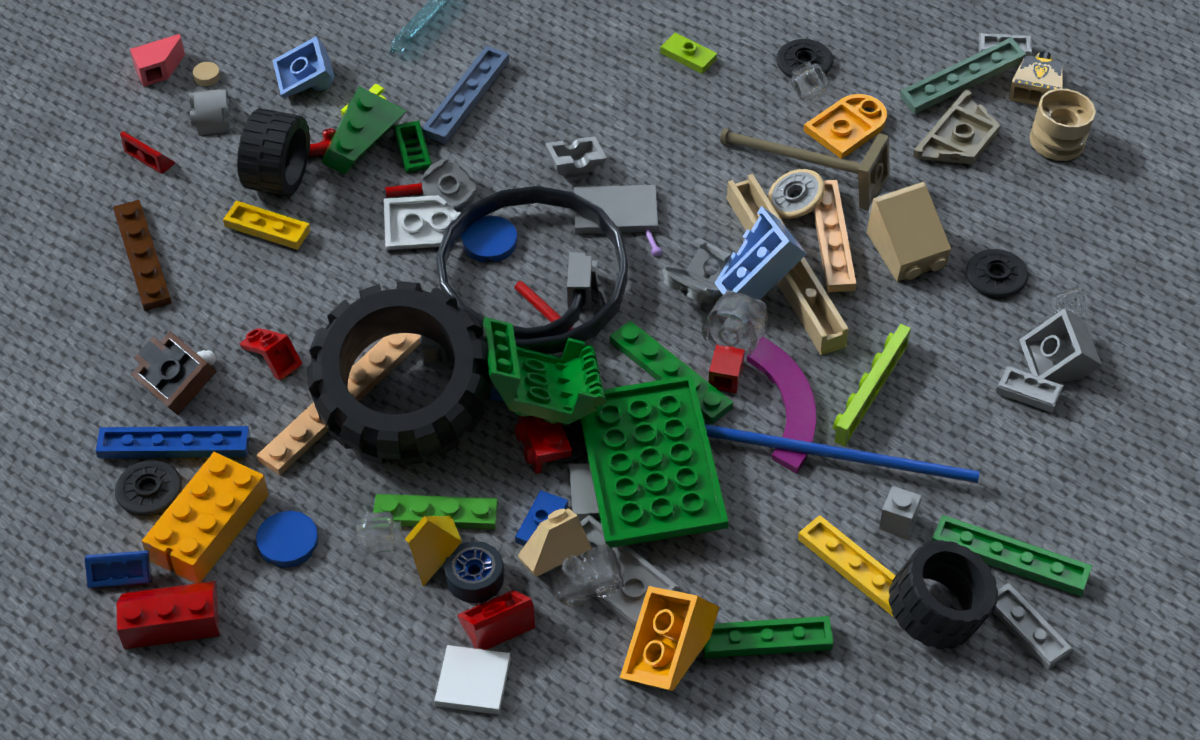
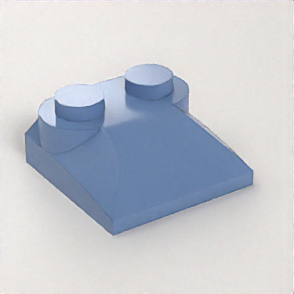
M317 36L272 60L280 94L283 98L311 87L315 91L325 90L331 86L334 80L329 55Z

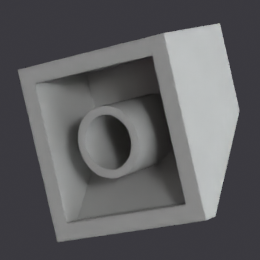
M1066 308L1019 339L1031 374L1055 383L1081 380L1102 366L1085 320Z

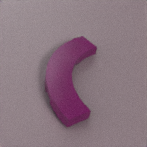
M762 337L747 355V362L764 373L772 383H775L781 393L786 413V425L782 437L813 443L816 430V406L810 384L802 370L786 352ZM775 449L772 454V460L797 474L809 454Z

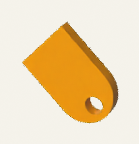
M853 94L840 99L805 123L803 131L840 159H843L884 129L887 110L881 101L872 96ZM870 107L875 109V111L867 112L863 109Z

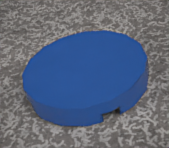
M492 215L484 216L474 221L463 232V248L467 255L476 261L486 263V260H493V262H499L509 257L515 251L517 232L514 225L505 218Z
M278 512L269 516L259 526L256 534L258 552L263 560L268 563L269 561L275 563L277 567L297 566L306 562L312 556L315 547L317 548L319 543L317 527L310 517L301 512Z

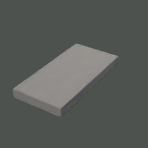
M590 515L585 517L580 523L592 549L558 566L634 630L648 586L679 592L678 585L628 545L606 549L602 526Z

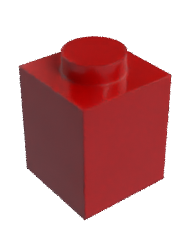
M716 345L709 369L708 382L719 391L737 394L744 368L745 350L732 346Z

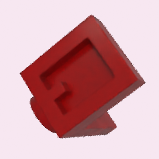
M257 328L250 331L246 335V339L239 343L242 349L263 355L271 372L278 380H282L303 364L291 340L285 334Z

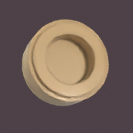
M202 62L194 67L193 76L198 85L212 86L219 81L220 72L215 63Z

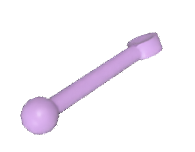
M646 229L645 234L652 247L651 254L654 257L661 256L662 249L656 245L651 231Z

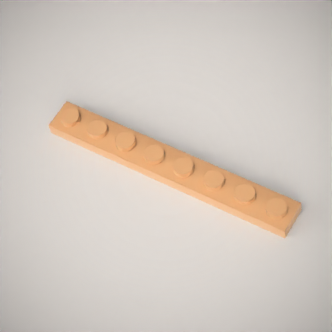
M399 333L383 337L352 366L348 378V391L359 402L421 344V335ZM314 402L257 454L258 461L279 476L328 431L323 420L319 418Z

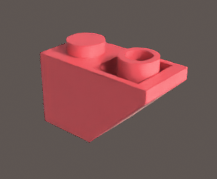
M180 34L130 49L134 68L143 87L169 79L185 56Z

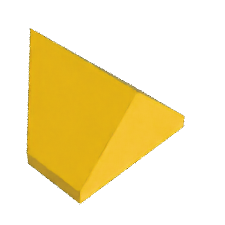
M424 516L405 538L409 543L422 586L426 585L446 561V558L462 542L454 520L450 516Z

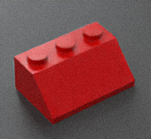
M216 581L122 593L116 603L117 632L124 649L220 636Z

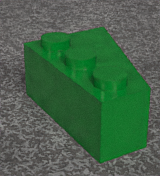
M359 86L346 108L321 163L342 174H346L393 129V125L399 124L407 110Z

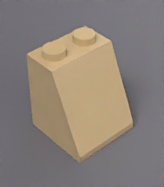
M924 182L873 198L866 233L897 282L904 279H915L921 273L930 270L938 271L947 265L951 247Z

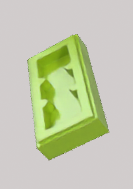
M676 32L660 46L661 54L701 74L717 60L716 52Z

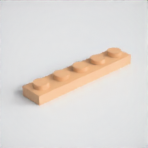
M837 180L824 181L825 192L823 198L816 208L813 209L827 293L856 291V278Z

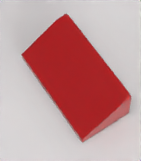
M124 131L120 133L124 152L158 173L164 174L176 163Z

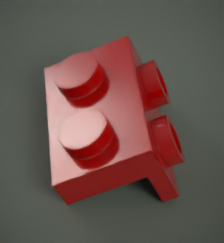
M519 415L518 424L514 426L515 435L518 442H523L525 461L527 464L532 465L535 474L541 473L542 463L571 457L572 448L560 422L553 424L545 421L543 418Z

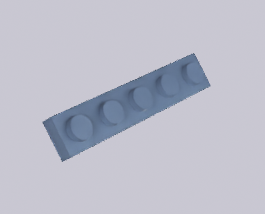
M485 46L422 127L424 137L446 144L507 65L509 53Z

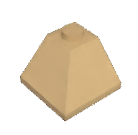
M569 508L566 510L559 509L549 514L548 519L539 524L518 554V558L535 577H538L587 552L592 547L578 516Z

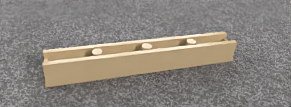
M753 174L748 175V180L736 184L733 180L728 181L726 199L745 230L751 231L760 216L757 212L761 206L780 219ZM803 257L778 282V285L820 355H824L847 347L848 327L805 257Z

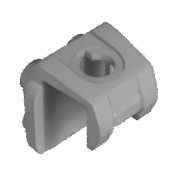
M698 238L691 243L699 249L688 268L685 270L680 267L665 265L662 270L664 273L663 278H665L663 284L675 290L680 288L687 291V297L702 303L705 301L713 304L714 300H718V298L723 296L715 285V281L732 254ZM715 259L719 264V270L707 279L705 277L707 273L705 264L708 260Z

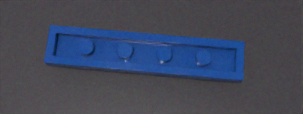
M249 426L100 427L96 454L98 458L210 457L213 452H216L225 457H247L250 430Z

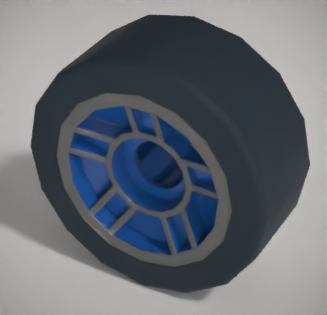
M470 541L460 544L446 558L444 565L448 590L454 597L464 602L478 603L487 601L497 595L503 586L505 574L502 556L495 547L485 542ZM473 570H477L478 574L473 575Z

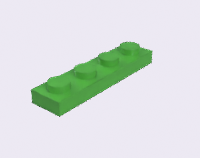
M376 494L372 521L373 525L415 527L424 516H450L454 520L456 528L495 530L498 501L497 498Z

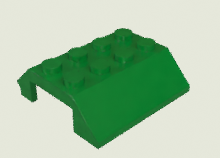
M484 317L483 327L485 342L488 343L487 359L490 379L510 411H514L523 417L534 416L543 418L545 421L553 424L559 422L570 424L597 411L596 407L606 403L593 346L585 347L584 341L568 338L562 357L516 347L513 324Z

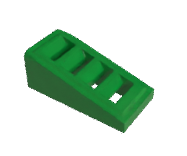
M420 121L393 125L394 140L405 172L411 173L428 169L432 162ZM416 137V139L403 141L405 138ZM415 144H418V145H419V146H417V147L405 148V146H410V145H415ZM420 151H421V154H418V155H413V156H408V155H407V154H410V153H415V152H420ZM424 159V162L410 164V161Z

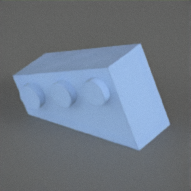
M763 206L757 212L760 216L751 231L747 229L743 235L745 241L737 254L732 253L715 281V285L727 301L745 313L807 254L781 220Z

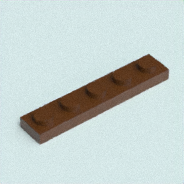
M140 200L113 206L144 311L171 304L169 291Z

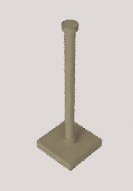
M724 128L720 136L721 144L727 145L732 143L858 174L859 208L869 211L873 198L880 194L890 176L889 136L878 133L862 163L733 133L728 128Z

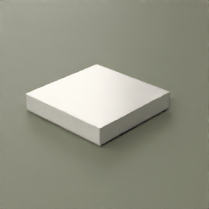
M447 645L434 701L435 707L499 715L511 660L510 653Z

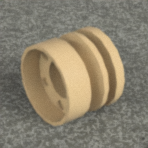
M1054 89L1047 91L1041 96L1029 139L1032 147L1044 157L1056 161H1068L1080 156L1084 151L1096 110L1094 104L1088 97L1074 90Z

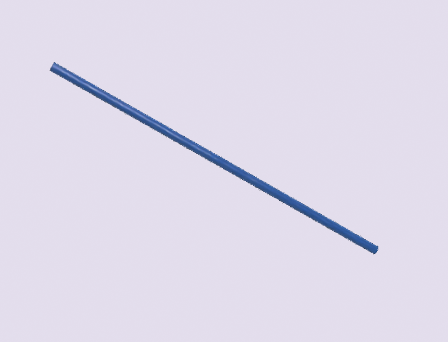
M492 388L491 397L488 399L504 402L498 390ZM705 424L707 436L712 438L978 483L980 471Z

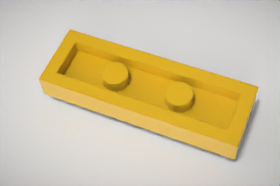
M237 200L223 218L224 226L296 250L299 249L311 231L309 223Z

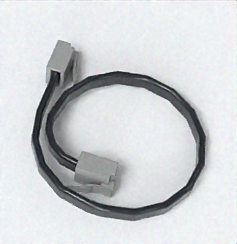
M541 186L501 190L470 204L446 228L436 255L440 289L457 298V304L461 309H468L472 312L482 327L483 335L484 316L466 307L449 285L446 263L454 241L474 221L504 207L540 203L568 208L597 223L614 244L619 265V274L612 298L607 302L602 284L597 276V261H592V256H586L585 253L569 252L567 279L568 310L561 318L545 326L524 328L513 325L516 347L545 354L563 352L568 338L585 342L597 336L619 312L628 282V259L622 232L601 207L573 192ZM592 284H595L597 296L602 299L603 308L592 320L570 330L579 320L582 309H591ZM421 335L423 366H455L453 358L439 343Z

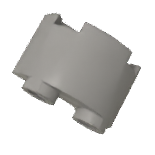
M218 89L189 93L191 108H195L194 111H190L192 127L197 126L199 136L231 132L229 95L227 90Z
M595 136L579 138L570 146H566L563 141L545 143L546 152L559 175L564 176L567 181H578L590 177L588 173L593 171L598 165L602 168L607 159Z

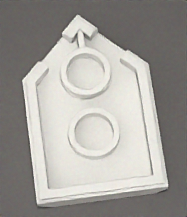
M439 195L384 199L386 250L440 247L446 228L461 213L448 205L447 201Z

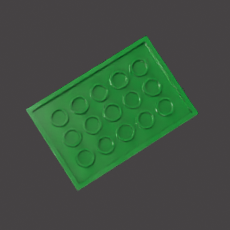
M693 375L603 389L606 403L596 407L597 411L580 418L606 549L727 529V513Z

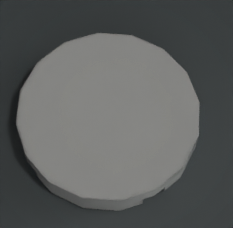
M440 160L432 164L424 173L422 182L423 196L439 195L447 201L448 205L459 211L467 207L474 199L476 193L475 175L470 167L461 161Z

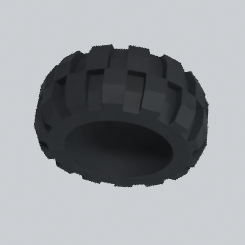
M397 281L396 289L381 291L380 284L360 290V299L352 304H349L346 299L343 300L327 315L329 324L326 328L321 327L316 331L309 349L311 364L307 367L309 391L319 418L327 426L330 435L345 449L354 448L359 451L363 459L380 464L386 463V459L400 460L401 466L423 463L422 456L436 451L442 456L460 445L459 438L466 431L473 432L485 414L484 405L486 399L491 397L492 389L487 359L488 343L485 342L482 327L472 312L468 309H461L457 304V298L439 288H433L431 293L423 291L421 284L417 282ZM412 333L428 337L439 343L455 362L454 371L443 393L426 407L406 414L380 413L362 405L348 391V378L355 360L373 342L393 334Z

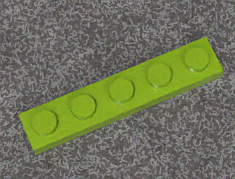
M900 324L895 333L890 332L887 336L884 350L882 353L878 352L875 355L870 373L865 372L863 374L858 392L850 395L846 403V411L844 414L839 413L834 421L833 430L836 431L835 443L845 447L908 347L910 327Z

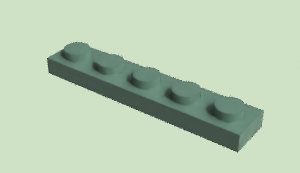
M1010 37L900 91V98L915 115L965 89L1020 64L1026 53Z

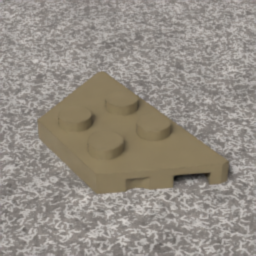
M965 89L914 149L913 157L924 160L973 164L997 136L1000 124L987 113L986 108L982 104L977 105L971 99L972 93Z

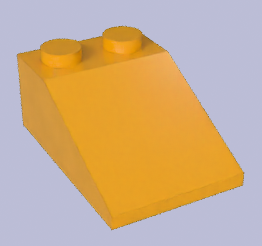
M648 586L620 678L673 691L710 639L720 607L697 595Z

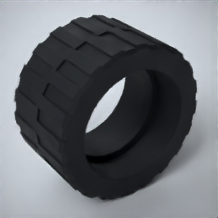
M258 108L252 112L244 125L237 152V173L239 181L244 188L286 197L291 196L297 191L306 171L310 151V129L303 116Z
M944 540L927 542L915 550L894 577L893 583L889 588V605L899 626L914 640H918L922 644L935 647L936 649H952L966 643L992 614L998 597L995 577L982 558L966 546ZM924 579L937 581L950 589L959 600L962 610L951 609L937 601L928 591Z

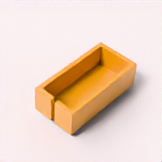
M213 452L142 539L144 550L149 551L150 562L170 572L174 568L176 575L193 583H201L269 496L265 476Z

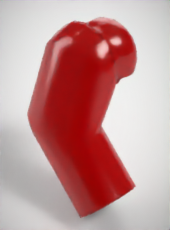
M335 129L323 130V139L319 143L310 144L309 158L325 155L336 132Z

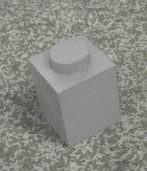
M892 486L882 508L879 530L909 539L918 517L922 495Z

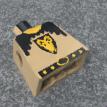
M1046 51L1039 52L1037 57L1025 56L1012 80L1009 100L1038 106L1041 96L1047 91L1063 89L1062 63L1052 60V55Z

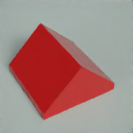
M511 590L457 614L475 649L488 650L535 628L532 599L515 590Z

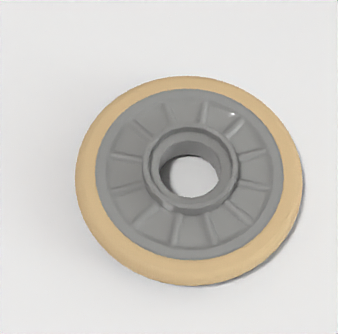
M808 169L793 170L781 176L772 185L768 199L779 217L787 219L798 218L811 212L820 203L825 192V184L822 177L815 171ZM802 190L799 196L795 198L790 197L794 191Z

